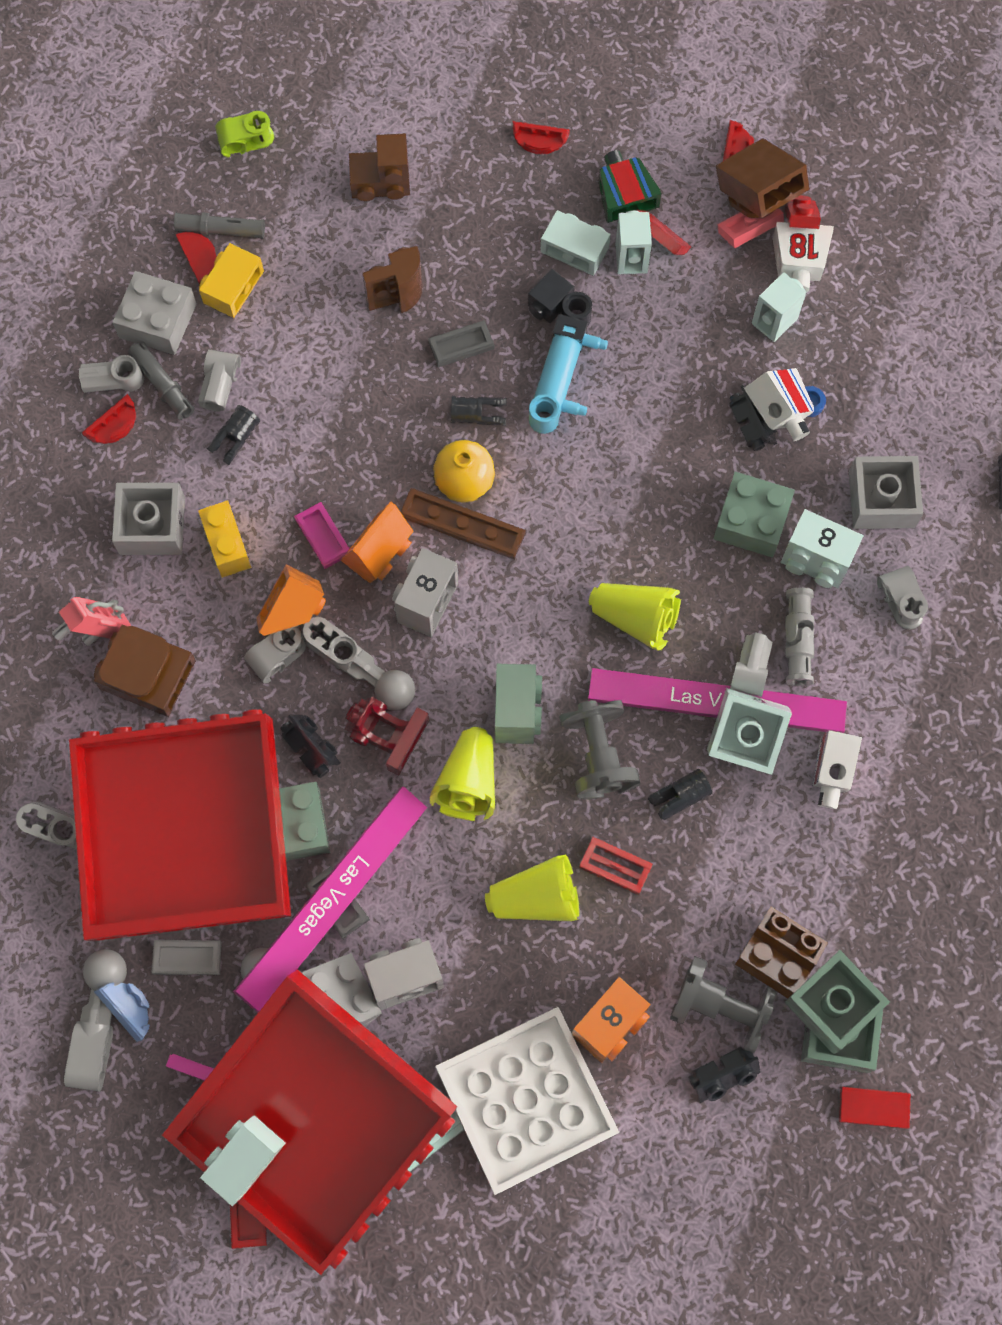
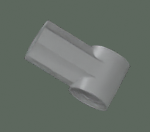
M212 349L208 350L204 362L205 378L198 400L199 406L212 411H225L232 382L237 381V378H235L236 369L241 366L239 354Z
M129 355L118 356L110 362L81 364L79 368V379L84 393L114 389L132 392L139 389L144 383L143 372L134 358ZM133 371L129 376L122 377L126 372Z
M760 633L746 635L740 655V662L736 664L730 689L762 697L768 669H766L773 643L766 635Z

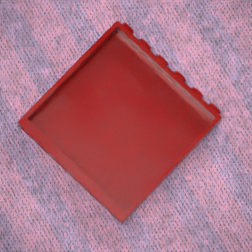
M247 710L242 712V717L230 718L229 714H216L210 716V721L197 722L196 718H185L177 720V725L165 726V723L156 722L145 724V729L132 731V727H117L112 729V734L100 735L99 731H86L80 733V738L69 739L84 940L101 941L291 917L273 719L269 715L263 714L262 710Z
M297 969L283 980L162 1136L205 1172L208 1166L204 1162L218 1146L223 1150L228 1144L229 1140L225 1136L239 1120L245 1123L255 1115L286 1144L245 1195L237 1202L316 1272L322 1275L329 1265L336 1269L349 1253L344 1247L350 1239L357 1243L370 1226L365 1221L371 1213L378 1217L391 1200L386 1195L393 1186L399 1191L412 1176V1173L407 1170L416 1160L421 1165L434 1149L429 1144L433 1137L438 1134L443 1138L456 1122L451 1115L458 1106Z

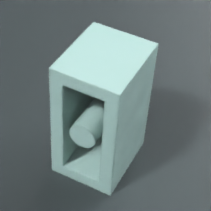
M557 210L541 238V253L594 276L609 249L611 234L607 233L600 226L589 225L580 221L573 214H565Z
M633 210L619 213L615 242L618 274L648 272L652 246L649 212Z
M783 272L759 295L752 324L775 342L798 319L807 291L797 279L790 278Z
M255 1115L245 1123L239 1120L225 1136L229 1140L228 1144L223 1150L218 1146L204 1162L208 1169L200 1177L231 1206L245 1195L286 1144Z

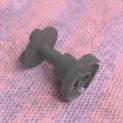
M595 700L585 701L578 704V711L566 712L559 716L561 726L564 728L578 729L585 727L590 752L585 754L589 775L575 781V790L580 799L604 797L603 793L616 790L621 794L640 785L638 769L634 767H620L617 750L615 747H609L604 723L617 719L624 713L621 700L610 701L604 705H597Z
M694 956L682 983L677 999L678 1002L674 1004L670 1020L683 1024L690 1009L712 1019H715L718 1013L749 1026L743 1050L755 1053L761 1038L760 1031L763 1023L767 1025L774 1008L772 1004L777 991L768 986L757 1007L725 994L727 987L703 978L707 960Z

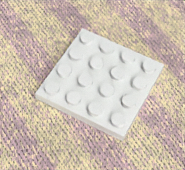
M559 1007L435 1066L450 1100L458 1106L455 1111L494 1195L619 1133Z

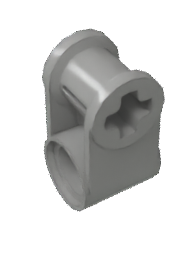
M904 566L878 576V588L883 589L886 595L884 600L888 603L899 626L909 630L919 627L927 613L928 603L912 569L909 566Z
M296 626L272 633L251 647L245 654L244 660L263 683H269L271 681L270 677L278 671L282 673L289 664L303 654L306 648L304 637ZM288 637L295 641L291 646L284 641Z

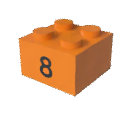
M618 977L576 1025L572 1036L601 1063L606 1058L613 1061L628 1043L623 1039L628 1032L635 1036L648 1021L650 1016L646 1011L651 1004L623 979Z

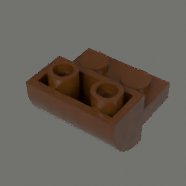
M417 246L399 248L393 253L388 254L389 265L384 267L375 266L362 273L369 311L398 303L401 313L414 307L419 301L423 286L420 253Z
M770 906L745 945L735 965L788 999L806 982L828 942Z

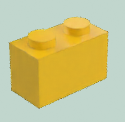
M229 243L225 251H221L216 257L214 268L210 274L205 275L200 282L199 292L203 303L234 318L264 272L261 258Z
M227 500L198 510L221 577L223 578L252 568L229 501Z

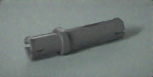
M176 212L174 228L175 232L201 233V235L208 237V234L264 239L265 220L210 216L206 212H202L201 215Z
M140 342V345L139 343L133 344L128 350V354L134 358L145 376L156 388L160 400L169 405L179 420L190 417L195 408L181 392L182 388L179 383L169 377L144 342Z

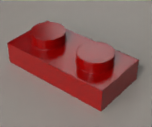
M800 195L785 204V214L789 227L820 228L821 216L816 201L811 200V197Z

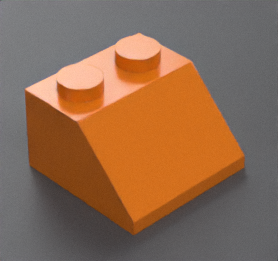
M390 501L377 513L341 559L344 564L369 583H372L377 578L382 581L393 567L389 563L395 554L401 557L412 543L408 538L413 533V530L395 504Z
M286 564L256 618L259 633L266 636L308 623L313 615L318 616L326 601L323 598L324 592L320 581Z

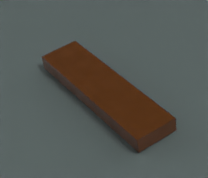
M414 488L410 489L400 511L406 520L515 560L526 534V530Z

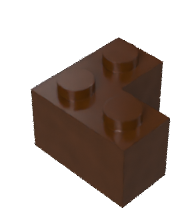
M406 133L376 135L377 152L349 153L352 199L358 198L361 201H371L375 197H388L392 200H398L410 195Z

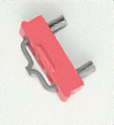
M74 597L70 600V603L59 611L65 622L55 629L52 634L55 639L61 640L71 631L83 633L86 635L82 637V641L90 646L99 637L110 639L113 633H118L122 624L125 626H131V624L123 614V607L117 606L119 603L117 600L113 599L108 603Z

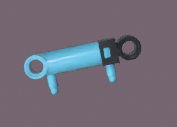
M575 291L569 293L564 298L562 315H558L553 330L550 349L534 398L529 407L530 426L538 433L546 434L555 430L559 424L561 411L585 416L588 408L586 406L565 400L583 346L605 350L607 349L608 341L587 334V327L591 322L592 301L583 292ZM573 310H580V311H582L583 313H582V314H574V313H572L571 311H573ZM540 412H548L551 414V416L547 418H542L537 414Z

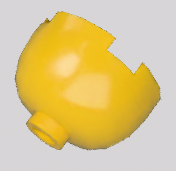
M469 440L454 441L444 446L438 453L433 467L435 484L439 490L450 500L461 503L475 501L484 495L492 487L495 477L494 463L487 449L479 443Z

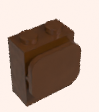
M764 138L716 165L720 191L728 195L730 206L749 218H763L810 190L806 164Z
M122 624L118 633H113L109 640V651L104 661H99L95 668V684L100 690L169 717L196 662L192 652L167 643L164 638L135 626H125Z

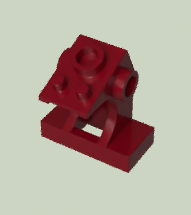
M373 697L365 700L361 698L358 703H353L345 717L348 723L344 729L351 733L349 738L357 744L366 746L367 743H370L390 753L391 755L386 762L387 770L399 776L429 723V713L417 707L410 721H404L385 712L387 705ZM379 720L396 728L389 741L383 740L372 733Z

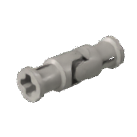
M791 588L786 590V598L789 599V615L785 617V657L788 659L786 684L810 686L814 684V678L811 676V659L814 658V616L811 615V599L814 598V593L809 588Z

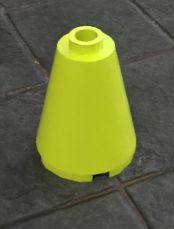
M601 583L598 588H593L589 597V605L592 606V612L650 648L662 650L668 642L662 638L669 627L672 630L674 629L681 599L675 597L680 591L673 588Z
M471 727L461 733L431 791L430 804L433 806L436 802L440 805L439 812L442 814L475 821L476 815H484L483 820L489 819L494 813L493 738L488 734L487 730L481 727Z
M558 855L491 885L490 893H485V903L488 912H493L495 917L499 919L578 920L579 901L576 886L573 887L570 876L573 874V870L567 855Z

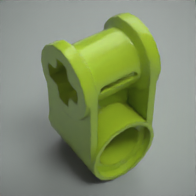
M253 111L233 118H224L215 125L221 153L225 157H231L230 154L240 152V154H244L245 152L268 147L274 140V133L270 128V119L262 111ZM255 119H258V126L256 125ZM260 135L263 137V142L260 140Z

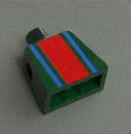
M618 150L611 151L604 156L606 166L599 169L598 184L607 223L617 221L619 213L633 210L650 211L660 207L662 193L640 158L634 157L623 160Z

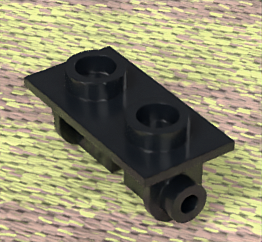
M740 386L744 394L735 393L730 396L731 402L729 406L739 424L748 419L750 423L740 428L748 447L758 451L765 447V441H769L774 445L778 444L773 435L777 432L776 429L772 430L769 428L746 393L745 386Z
M294 714L288 716L291 721L281 726L280 730L283 732L281 736L295 753H298L304 747L307 748V751L299 758L312 775L322 778L329 772L327 766L339 765L341 763L335 756L337 754L335 747L329 741L321 739L316 733L318 727L310 717Z
M740 1046L720 1057L724 1069L719 1071L713 1060L693 1070V1075L689 1076L688 1079L693 1089L697 1090L699 1102L702 1103L706 1100L716 1101L722 1098L728 1089L738 1084L745 1086L753 1082L757 1074L760 1073L758 1057H754L750 1051H744Z

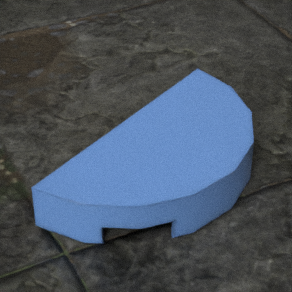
M113 982L95 990L94 993L136 1042L142 1041L150 1026L147 1024L149 1018L147 1008L150 1007L143 992L133 984L120 983L114 986Z

